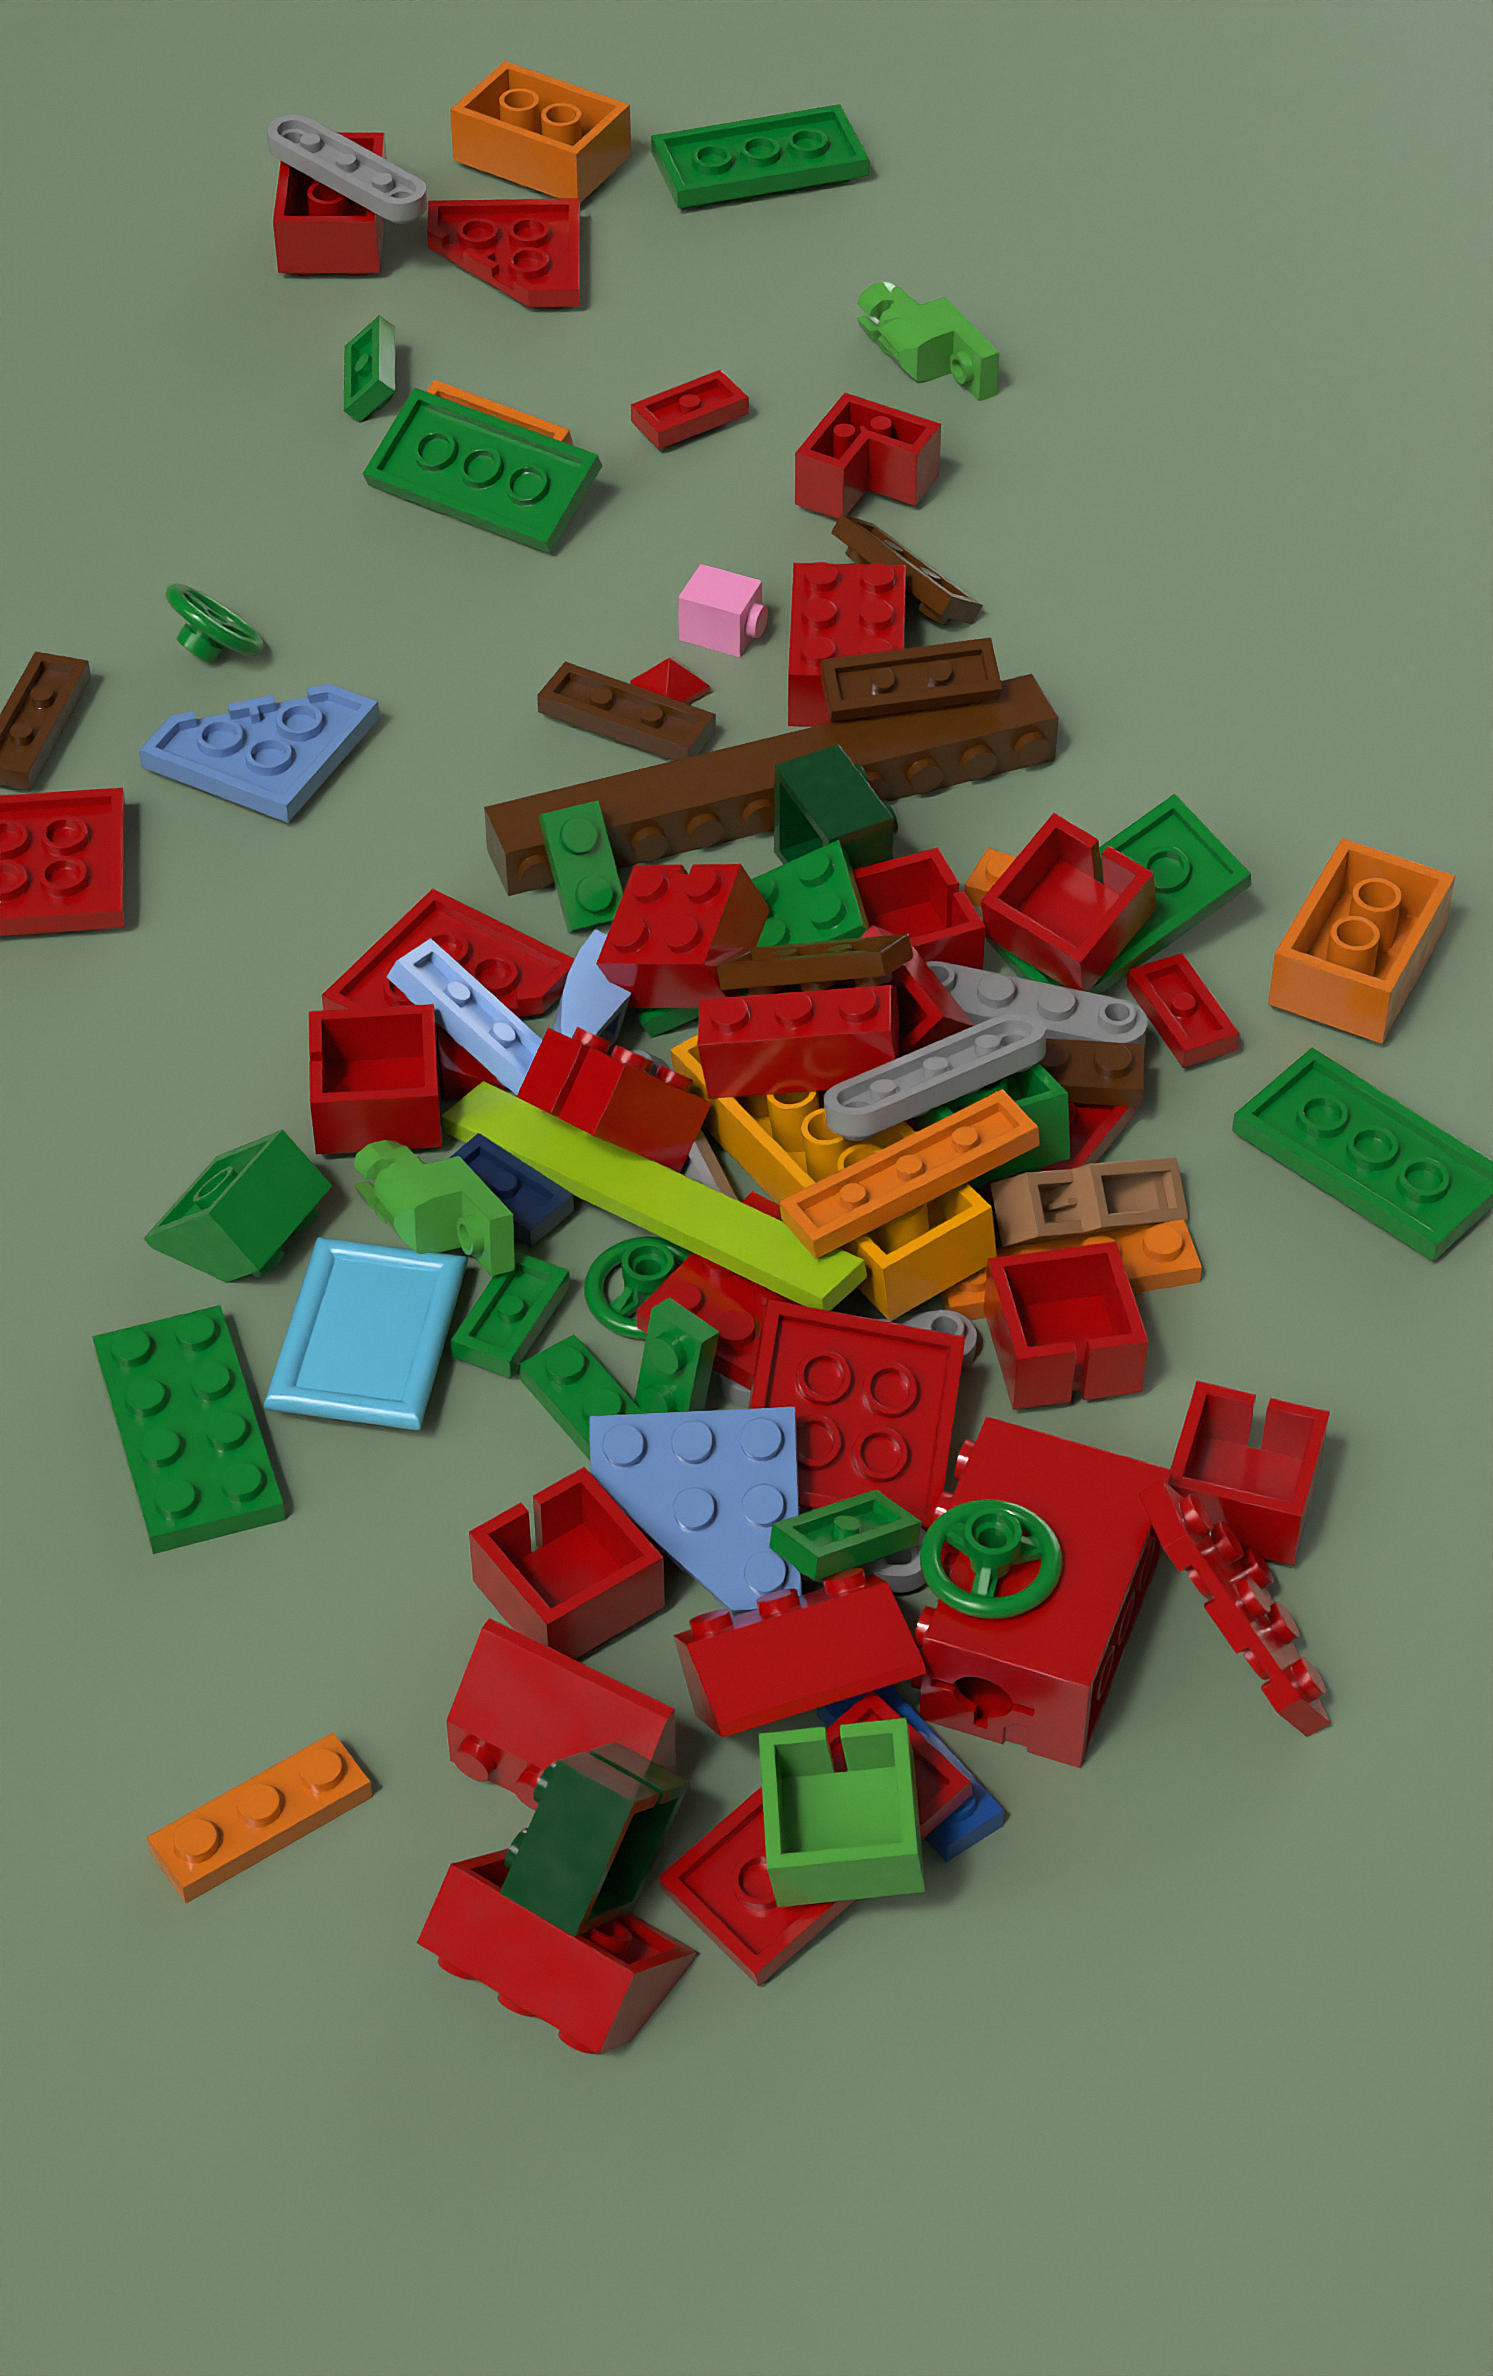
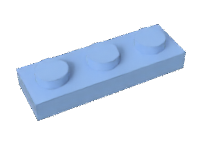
M431 938L397 960L387 978L405 993L407 998L415 1005L434 1004L435 1022L495 1075L502 1085L509 1088L517 1096L542 1039Z

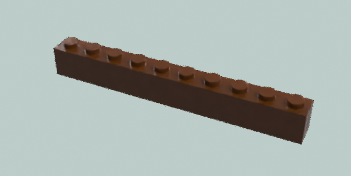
M1033 674L1023 675L1001 681L1002 693L998 700L835 721L484 807L487 851L507 895L511 896L555 885L537 818L544 813L598 800L616 869L774 830L775 765L839 744L853 764L858 763L863 767L870 787L879 799L889 802L1053 761L1056 757L1059 717Z

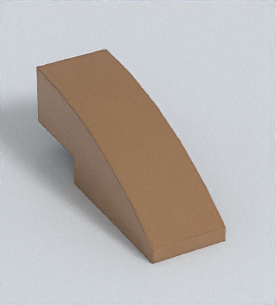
M1177 1157L1093 1163L1068 1170L1028 1172L990 1183L1002 1247L1042 1243L1181 1219L1189 1220Z

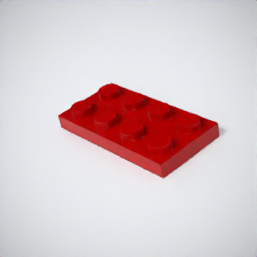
M874 1691L868 1692L826 1729L835 1773L848 1771L841 1742L840 1725L902 1718ZM907 1723L914 1755L921 1840H923L972 1796L973 1791L971 1781ZM762 1786L658 1877L661 1890L758 1987L856 1900L777 1907L767 1871Z

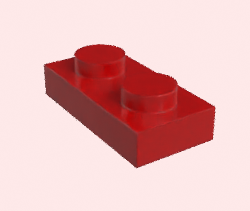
M721 369L631 404V422L658 450L749 414V397Z
M1183 953L1128 970L1126 987L1182 1068L1238 1050L1240 1033Z

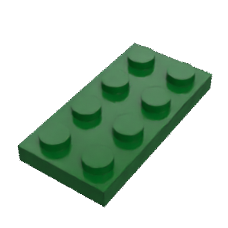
M840 104L651 136V153L677 208L702 207L712 202L736 198L749 199L759 194L783 190L796 191L806 186L830 182L843 183L853 178L869 176V158Z
M414 387L364 470L363 476L369 486L552 554L601 470L602 464L599 456L595 453Z
M1175 793L1099 847L1102 876L1098 881L1104 884L1101 854L1109 845L1154 873L1156 910L1091 988L1090 993L1102 994L1127 976L1129 969L1141 966L1251 886V873ZM986 937V941L1020 978L1065 987Z
M839 840L751 879L770 908L756 947L860 938L869 929L848 854ZM741 988L738 997L747 995L746 988ZM637 1008L641 1025L651 1038L699 1017V1008Z
M1313 1047L1234 1114L1232 1126L1234 1133L1433 1262L1493 1207L1492 1160Z
M221 1305L92 1336L95 1354L153 1554L286 1520L280 1491Z

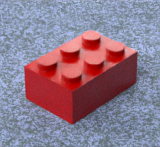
M337 132L387 160L385 132ZM281 161L273 216L278 273H296L305 276L315 273H347L349 275L380 273L385 218Z
M826 562L793 563L788 669V726L814 727L831 723L819 673L821 659L904 649L906 565H885L880 563L869 565L829 564Z

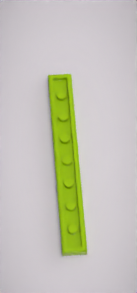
M484 1081L441 1115L445 1133L466 1143L480 1133L573 1195L803 1306L831 1311L867 1278L865 1261L840 1248L815 1259L784 1222L655 1161L595 1137Z

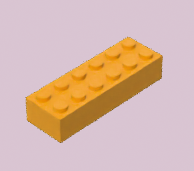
M698 1034L670 1049L674 1071L694 1080L689 1092L712 1102L702 1126L778 1205L779 1201L916 1133L903 1121L878 1132L867 1140L852 1141L845 1139L831 1131L826 1125L824 1095L828 1090L708 1099L697 1046ZM966 1182L839 1248L865 1261L867 1278L857 1288L889 1321H892L986 1267L988 1258L997 1257L992 1207Z

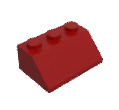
M896 985L701 999L699 1004L697 1046L708 1099L829 1090L836 1084L899 1058V987Z
M853 1568L823 1578L824 1588L798 1596L797 1589L794 1588L779 1590L756 1599L758 1607L756 1610L732 1617L729 1609H721L690 1619L691 1630L675 1634L673 1637L695 1716L720 1737L724 1738L927 1674L923 1658L888 1582L873 1574L865 1575L863 1568Z
M491 1618L487 1620L481 1628L446 1720L450 1761L454 1762L460 1771L476 1781L484 1782L489 1780L515 1793L522 1803L535 1811L539 1803L533 1799L534 1791L541 1775L551 1763L581 1752L589 1754L591 1749L613 1742L620 1743L676 1775L674 1708Z
M509 1848L450 1865L417 1944L439 1956L437 1960L439 1966L448 1973L466 1980H478L498 1992V2001L507 2009L527 2017L537 2016L557 2028L560 2040L577 2051L587 2054H601L631 2042L690 1967L696 1955L695 1950L632 1913L575 1937L500 1894L510 1871L504 1865Z

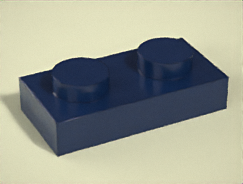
M480 1133L449 1157L460 1156L513 1213L514 1237L529 1247H533L574 1211L573 1194Z

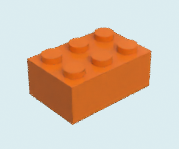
M507 61L498 66L450 109L454 161L557 198H579V203H581L631 156L630 104Z
M1342 838L1275 952L1268 1004L1383 1044L1446 929L1456 876Z

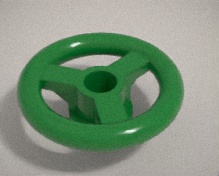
M172 584L166 589L168 603L187 621L176 639L184 648L197 657L214 663L224 646L246 656H257L263 651L264 643L260 635L247 622L218 601L183 584Z
M652 1236L627 1239L609 1247L593 1261L586 1274L584 1296L590 1312L600 1324L610 1331L624 1337L646 1340L647 1333L637 1328L636 1319L628 1317L636 1312L674 1272V1261L681 1265L693 1252L662 1237ZM622 1262L624 1291L618 1298L608 1304L603 1293L604 1281L609 1272Z
M984 1499L957 1505L944 1512L931 1524L921 1544L920 1566L923 1577L931 1591L952 1609L977 1618L1002 1619L1026 1613L1047 1599L1056 1587L1061 1575L1062 1552L1055 1533L1037 1514L1012 1502ZM1022 1530L1029 1535V1537L1022 1536ZM945 1541L969 1557L970 1567L975 1573L971 1593L959 1588L946 1575L941 1563V1552ZM1041 1559L1039 1573L1029 1586L1013 1595L993 1598L998 1578L1005 1576L1013 1565Z

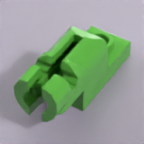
M879 282L870 285L860 294L857 305L867 315L857 318L859 326L872 340L878 342V346L883 352L891 355L916 381H931L952 373L954 379L959 384H963L978 401L997 395L999 352L946 296L919 304L901 287L891 282Z
M390 1140L370 1143L356 1154L353 1165L365 1180L376 1179L374 1184L369 1181L354 1184L359 1196L369 1208L375 1211V1214L383 1223L388 1224L418 1254L440 1253L462 1247L465 1254L472 1255L490 1276L515 1270L513 1213L460 1156L426 1164L415 1156L407 1146Z

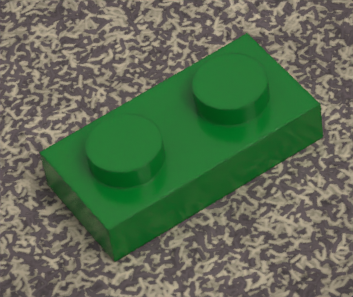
M380 315L344 346V412L359 423L374 409L380 410L384 408L392 399L396 389L395 326Z
M599 801L539 815L537 818L567 932L612 922L623 892Z
M515 1250V1270L493 1276L451 1339L452 1357L510 1379L570 1288L569 1270Z
M670 1297L651 1308L634 1400L644 1414L704 1411L719 1331Z
M575 1334L519 1363L521 1382L589 1460V1416L644 1414Z
M873 1490L773 1523L769 1548L796 1567L801 1574L816 1581L917 1546L922 1521L878 1490Z

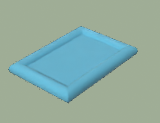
M317 1237L264 1402V1408L270 1411L420 1430L468 1263L467 1257L436 1252L418 1254L413 1249Z

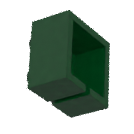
M839 744L775 765L774 853L783 865L837 840L840 841L847 852L852 870L894 859L892 855L893 835L898 832L895 812L888 801H881L870 787L863 767L858 763L853 764Z
M618 1742L591 1749L589 1754L581 1752L551 1763L543 1772L536 1785L533 1799L539 1804L528 1828H524L519 1832L507 1851L504 1865L510 1871L500 1894L574 1937L633 1913L690 1782Z

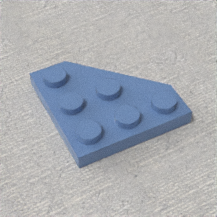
M325 684L307 688L308 697L276 703L274 696L270 695L228 704L229 713L200 719H196L194 711L171 715L139 749L141 767L289 823L380 719L378 701L332 684Z
M795 1407L589 1416L590 1474L642 1531L644 1536L682 1571L685 1570L702 1585L724 1609H729L732 1616L758 1609L756 1599L775 1591L794 1588L797 1589L798 1596L802 1595L801 1573L796 1567L769 1548L772 1524L799 1515Z

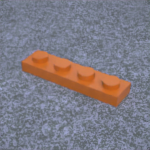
M1001 1089L779 1201L781 1219L811 1255L817 1259L1039 1146L1038 1126Z
M1184 1219L996 1249L997 1257L1116 1241L1133 1294L1200 1283L1202 1271L1200 1260ZM987 1266L940 1293L945 1310L958 1312L970 1321L986 1318L983 1307Z

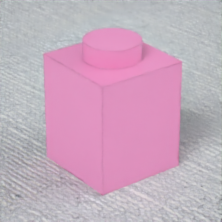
M700 564L678 597L679 640L740 658L753 638H760L767 623L768 608L762 605L761 580Z

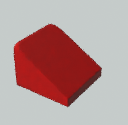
M436 1026L438 1060L444 1099L462 1098L483 1081L506 1091V1087L497 1080L495 1075L463 1046L459 1045L441 1026Z

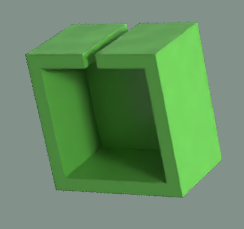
M906 1718L840 1725V1736L848 1768L847 1772L835 1773L825 1727L759 1733L767 1871L777 1907L925 1892L915 1763Z

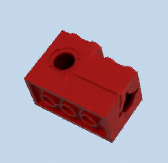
M986 1416L976 1441L966 1439L962 1444L954 1472V1478L959 1480L954 1493L943 1491L933 1522L949 1509L970 1501L994 1499L1018 1504L1041 1517L1055 1533L1062 1552V1571L1056 1587L1045 1601L1034 1609L1014 1617L984 1619L969 1616L952 1609L939 1598L936 1609L929 1606L924 1607L917 1624L914 1641L917 1648L922 1649L920 1654L923 1658L927 1674L914 1677L911 1682L912 1688L921 1690L919 1711L921 1719L999 1744H1003L1005 1740L1026 1746L1029 1753L1081 1768L1162 1553V1545L1138 1493L1160 1479L1171 1485L1172 1469ZM1022 1530V1536L1029 1537V1535ZM945 1541L941 1552L942 1567L948 1578L955 1585L971 1593L975 1573L970 1567L969 1557ZM1041 1559L1013 1565L1005 1576L998 1578L993 1598L1013 1595L1029 1586L1039 1573Z

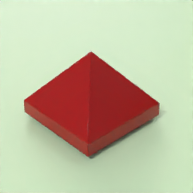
M669 657L630 680L631 685L686 704L710 692V686L675 657Z

